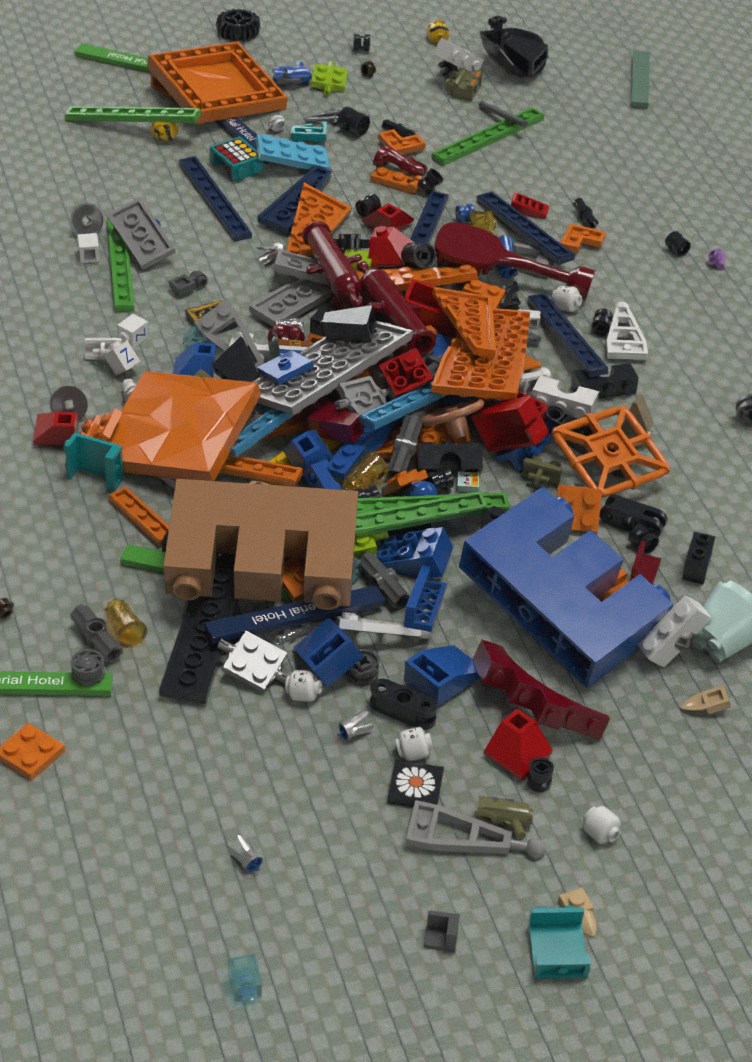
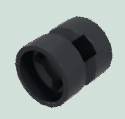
M346 106L338 115L337 125L361 137L369 129L370 118Z
M408 243L401 252L403 263L413 268H428L434 263L436 258L434 248L427 243Z

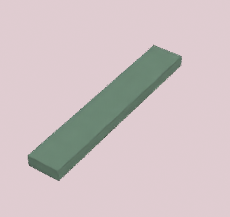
M633 50L631 107L648 108L650 52Z

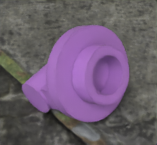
M720 248L712 250L708 255V264H715L719 270H723L725 267V254H723V250Z

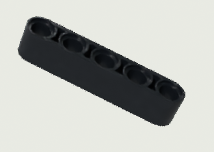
M554 405L547 407L543 416V421L550 435L553 428L578 419ZM586 425L570 430L584 436L594 434L591 428ZM564 439L569 447L580 454L589 453L584 445ZM608 447V450H609V451L615 452L614 449L611 450V449ZM620 469L610 472L617 477L625 478Z

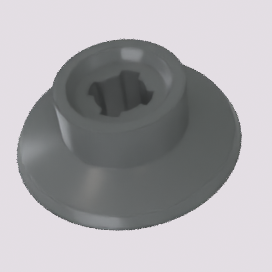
M80 204L72 211L70 217L71 226L77 234H98L103 226V215L99 208L93 204ZM84 217H87V219H89V222H87L86 225L82 221Z
M60 387L53 393L50 399L51 412H75L80 415V420L87 412V398L77 387ZM72 400L74 407L67 408L65 401Z

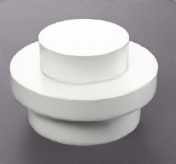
M275 115L270 119L268 126L275 132L281 131L285 127V119L282 115Z

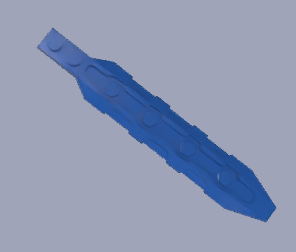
M439 333L436 334V345L433 348V355L437 357L444 355L448 346H451L452 338ZM385 397L386 402L391 401L389 397ZM401 417L375 430L363 425L364 433L354 444L344 442L342 447L329 461L331 467L328 471L331 476L344 481L363 456L382 447L390 437V432L402 420Z

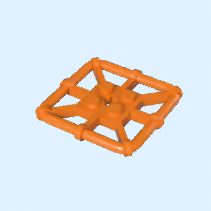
M624 405L612 407L595 414H585L583 418L553 428L551 433L556 444L568 459L571 469H575L587 488L602 489V497L611 496L628 489H637L639 485L668 475L671 468L653 443L652 436L645 432L634 415ZM618 415L616 425L613 428L603 431L597 422ZM624 418H626L638 436L631 439L627 438L621 429ZM586 425L591 428L594 434L584 436L570 430ZM564 439L584 445L589 453L576 457ZM645 445L655 459L639 454L635 446ZM608 447H609L611 450L614 449L615 452L609 451V450H608ZM595 461L601 469L602 473L598 486L582 466L583 464ZM637 463L656 471L636 477L629 465ZM620 469L627 481L604 488L607 474Z

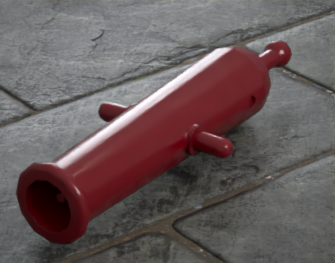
M314 221L308 224L303 230L302 238L305 244L311 248L318 265L308 267L306 273L309 275L319 272L324 274L336 298L344 302L351 301L353 308L361 307L362 300L358 296L361 293L362 282L351 264L360 262L362 256L359 254L349 257L344 255L331 236V230L326 223Z
M358 262L357 269L364 274L361 278V289L372 302L368 306L372 305L373 310L379 311L389 324L413 330L412 340L407 342L408 351L417 348L421 356L431 352L436 345V335L432 330H428L415 313L421 310V306L407 302L385 271L377 268L369 269L367 262Z

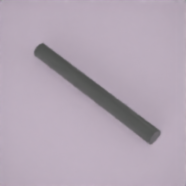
M484 101L479 103L480 108L525 128L528 125L526 120Z

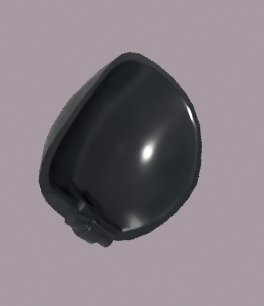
M494 16L488 19V24L491 25L490 29L480 31L479 33L482 45L492 60L505 70L521 76L533 77L540 74L546 62L533 76H530L510 61L505 55L503 47L505 41L512 35L544 43L543 39L539 35L524 29L502 28L503 24L507 22L506 17Z

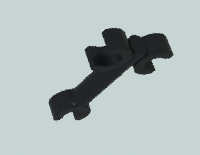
M514 281L513 285L509 287L505 284L503 288L506 290L503 304L500 303L498 309L519 310L518 305L521 302L518 297L513 298L514 293L520 289L517 282Z

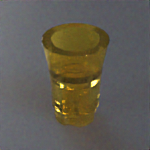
M367 452L360 463L342 482L344 490L353 491L359 488L365 490L388 474L387 464L378 454Z
M115 598L109 601L105 608V613L115 633L116 641L124 648L140 644L147 635L146 625L134 614L130 606L123 599Z

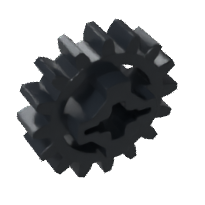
M339 234V238L334 239L343 253H345L346 249L361 250V248L369 249L370 239H361V234Z

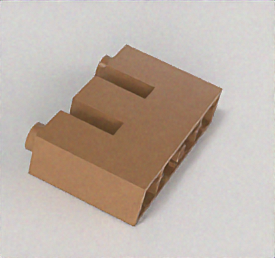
M176 479L164 560L165 594H174L182 600H194L199 596L212 597L217 553L236 554L234 566V593L236 599L281 602L285 557L306 559L304 602L313 603L316 607L324 610H332L338 606H350L358 491Z

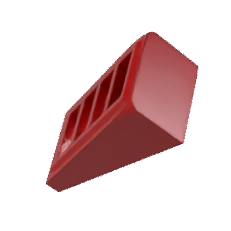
M514 192L511 201L512 207L525 216L546 219L549 205Z

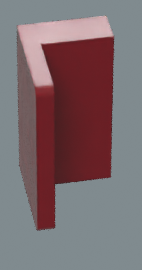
M641 541L632 567L630 581L641 574L653 585L660 567L661 558L644 554L646 542Z

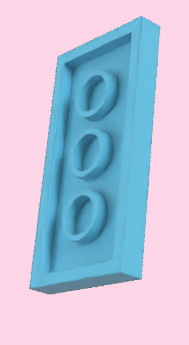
M257 134L255 141L259 160L311 170L316 165L328 170L330 169L326 148L322 146H313L304 142H293L285 138L278 139L269 135Z

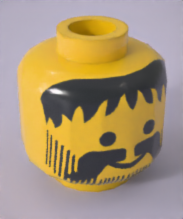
M435 20L428 25L427 35L431 43H439L441 38L449 39V30L445 22Z
M155 121L151 124V134L158 141H172L175 135L178 134V125Z

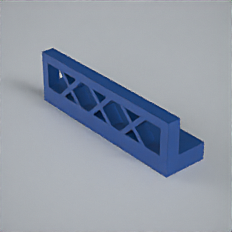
M547 434L536 446L502 450L495 459L497 462L510 459L516 471L523 470L525 457L537 456L553 440V437Z
M421 566L406 605L404 627L432 631L447 583L429 580L431 566Z

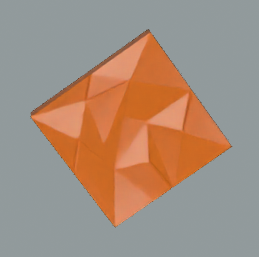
M239 42L148 55L147 67L181 108L200 109L201 115L195 124L286 109L288 97Z
M144 371L123 406L119 421L107 442L122 446L123 472L173 479L215 481L230 453L231 447L234 446L261 396L259 385L256 382Z

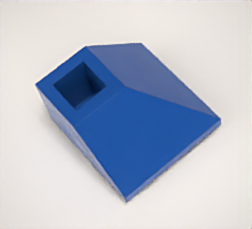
M195 342L175 358L173 374L194 376L202 369L214 378L215 372L212 363L216 360V343Z
M316 430L303 433L293 439L282 450L294 467L303 468V474L310 465L326 459L329 462L333 458L332 453ZM302 475L301 478L303 479V481L305 482V484L308 485V483L306 482V480L304 479V477H303V475Z

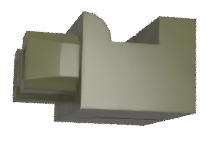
M464 67L460 72L453 70L450 79L446 80L445 90L452 91L453 97L473 101L481 88L483 71L476 70L472 74L468 73Z

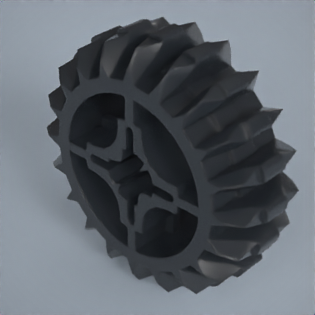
M238 8L221 12L218 15L216 27L218 34L221 37H225L226 40L245 41L259 35L261 23L256 13L251 10L246 11V9L241 10Z

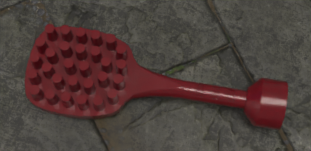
M446 223L440 228L435 239L434 250L436 252L437 264L439 265L443 264L444 258L447 259L446 267H452L453 263H456L455 267L470 265L475 268L478 276L481 269H483V275H488L489 271L498 265L514 267L567 283L566 286L576 287L582 299L585 300L595 274V270L584 266H579L571 270V272H567L524 258L505 249L498 236L467 224Z

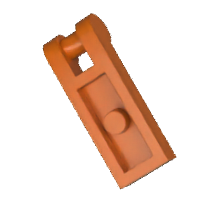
M377 167L370 175L371 182L411 194L418 190V187H420L418 181L422 178L419 175L412 177L385 167Z

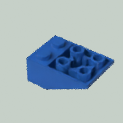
M443 527L429 528L405 534L389 535V538L383 539L376 557L386 569L392 568L396 574L414 578L418 577L422 565L431 566L430 578L443 576L453 550V545Z
M329 617L293 647L327 687L364 657L351 639Z
M455 645L421 650L405 661L404 682L414 690L435 699L437 707L480 678L472 658Z

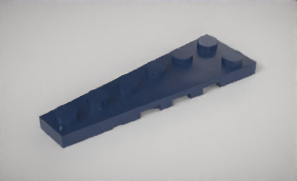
M316 165L257 216V222L289 234L292 231L303 184L306 183L321 191L330 180L332 171Z

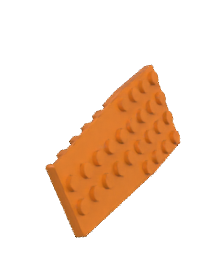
M493 308L496 345L494 358H481L478 355H474L457 331L456 338L452 339L451 346H448L441 359L432 383L431 393H438L442 396L449 394L458 395L463 398L469 396L481 399L493 398L502 401L515 399L524 373L530 312Z

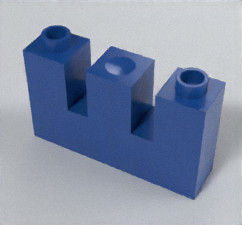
M542 487L464 540L459 568L575 678L588 688L639 650L638 643L672 609L673 603L668 592L658 584L652 585L641 574L601 602L597 599L615 586L623 558L592 530L552 557L551 553L567 543L575 515L572 507L564 498H555Z

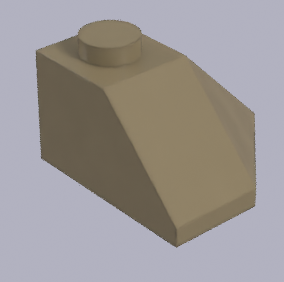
M639 394L633 401L629 411L634 415L645 432L652 435L653 431L650 429L654 422L644 396ZM625 418L621 429L627 438L631 439L638 436Z

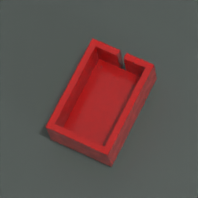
M412 278L405 295L407 302L421 306V310L415 313L425 326L431 325L438 333L454 338L457 329L432 295L433 287L435 286Z
M532 396L485 403L483 408L471 416L488 452L536 446L549 433L542 417L537 415L539 410Z

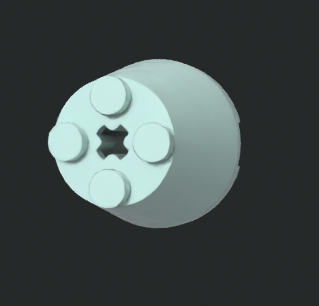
M720 581L713 588L703 605V608L712 619L697 635L691 632L694 638L692 640L694 647L699 651L706 650L716 663H720L722 660L752 644V594L733 581L728 583Z

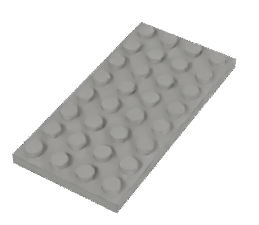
M376 321L377 324L372 342L369 343L327 340L324 337L298 353L312 360L314 366L312 369L281 385L264 376L254 380L253 382L258 383L261 392L257 403L292 415L298 414L306 406L317 402V399L331 393L333 389L338 387L339 383L347 382L355 375L361 374L369 366L377 364L383 357L391 355L394 350L405 346L407 342L412 340L413 330Z

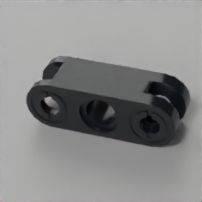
M611 495L607 498L605 506L600 510L599 516L604 523L629 532L635 526L643 524L648 528L649 533H654L657 537L660 536L668 521L664 511L619 495ZM610 512L612 514V517H609L607 513Z
M380 678L371 683L370 692L372 695L369 703L373 710L415 728L421 727L423 730H428L435 726L437 702L435 699L388 679ZM379 687H385L386 690H383V691L381 690V691H379L378 688H379Z

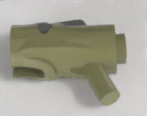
M479 796L476 819L497 827H512L517 840H523L526 837L523 828H526L527 824H532L534 809H529V804L515 802L513 799Z

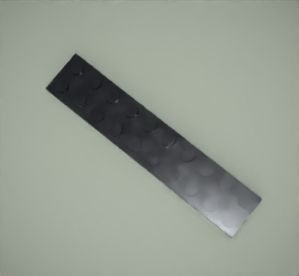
M217 553L212 597L199 596L197 599L189 600L159 688V696L207 703L223 650L217 648L219 643L212 644L204 629L205 622L235 615L239 599L235 598L234 593L236 554Z

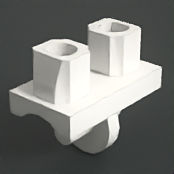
M85 338V359H101V361H105L103 354L109 351L108 346L117 341L121 344L122 338Z

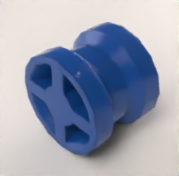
M473 204L456 206L455 215L458 223L463 224L465 221L473 222L475 215Z

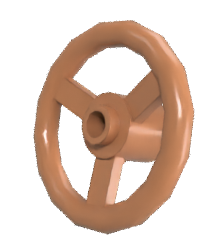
M477 398L438 409L422 417V426L445 423L448 434L451 435L452 439L468 435V424L465 417L483 408L485 402L483 399Z

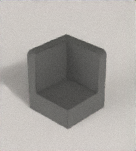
M429 910L424 947L455 952L460 914Z

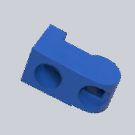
M327 459L310 465L304 472L303 477L310 488L341 490L340 484L332 478L328 471L331 465Z

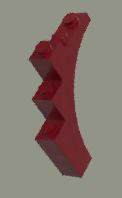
M327 394L317 399V402L306 406L300 412L301 421L308 422L310 431L316 430L320 438L354 444L364 433L363 424L359 423V416L361 414L344 409L337 410L334 404L326 397Z
M481 639L472 660L483 684L504 690L509 703L531 710L536 722L557 730L562 727L598 740L601 739L610 721L608 715L583 706L557 693L516 664L503 646Z

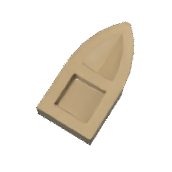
M724 685L700 692L689 698L681 706V709L687 711L707 710L708 714L731 708Z
M579 888L559 895L558 902L562 908L565 906L584 907L582 920L583 934L591 938L595 937L597 925L593 914L594 906L584 889Z

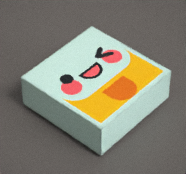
M458 472L457 491H479V473Z

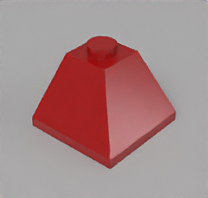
M376 227L370 237L369 259H372L371 267H405L406 265L401 259V252L406 244L413 243V241L394 227Z

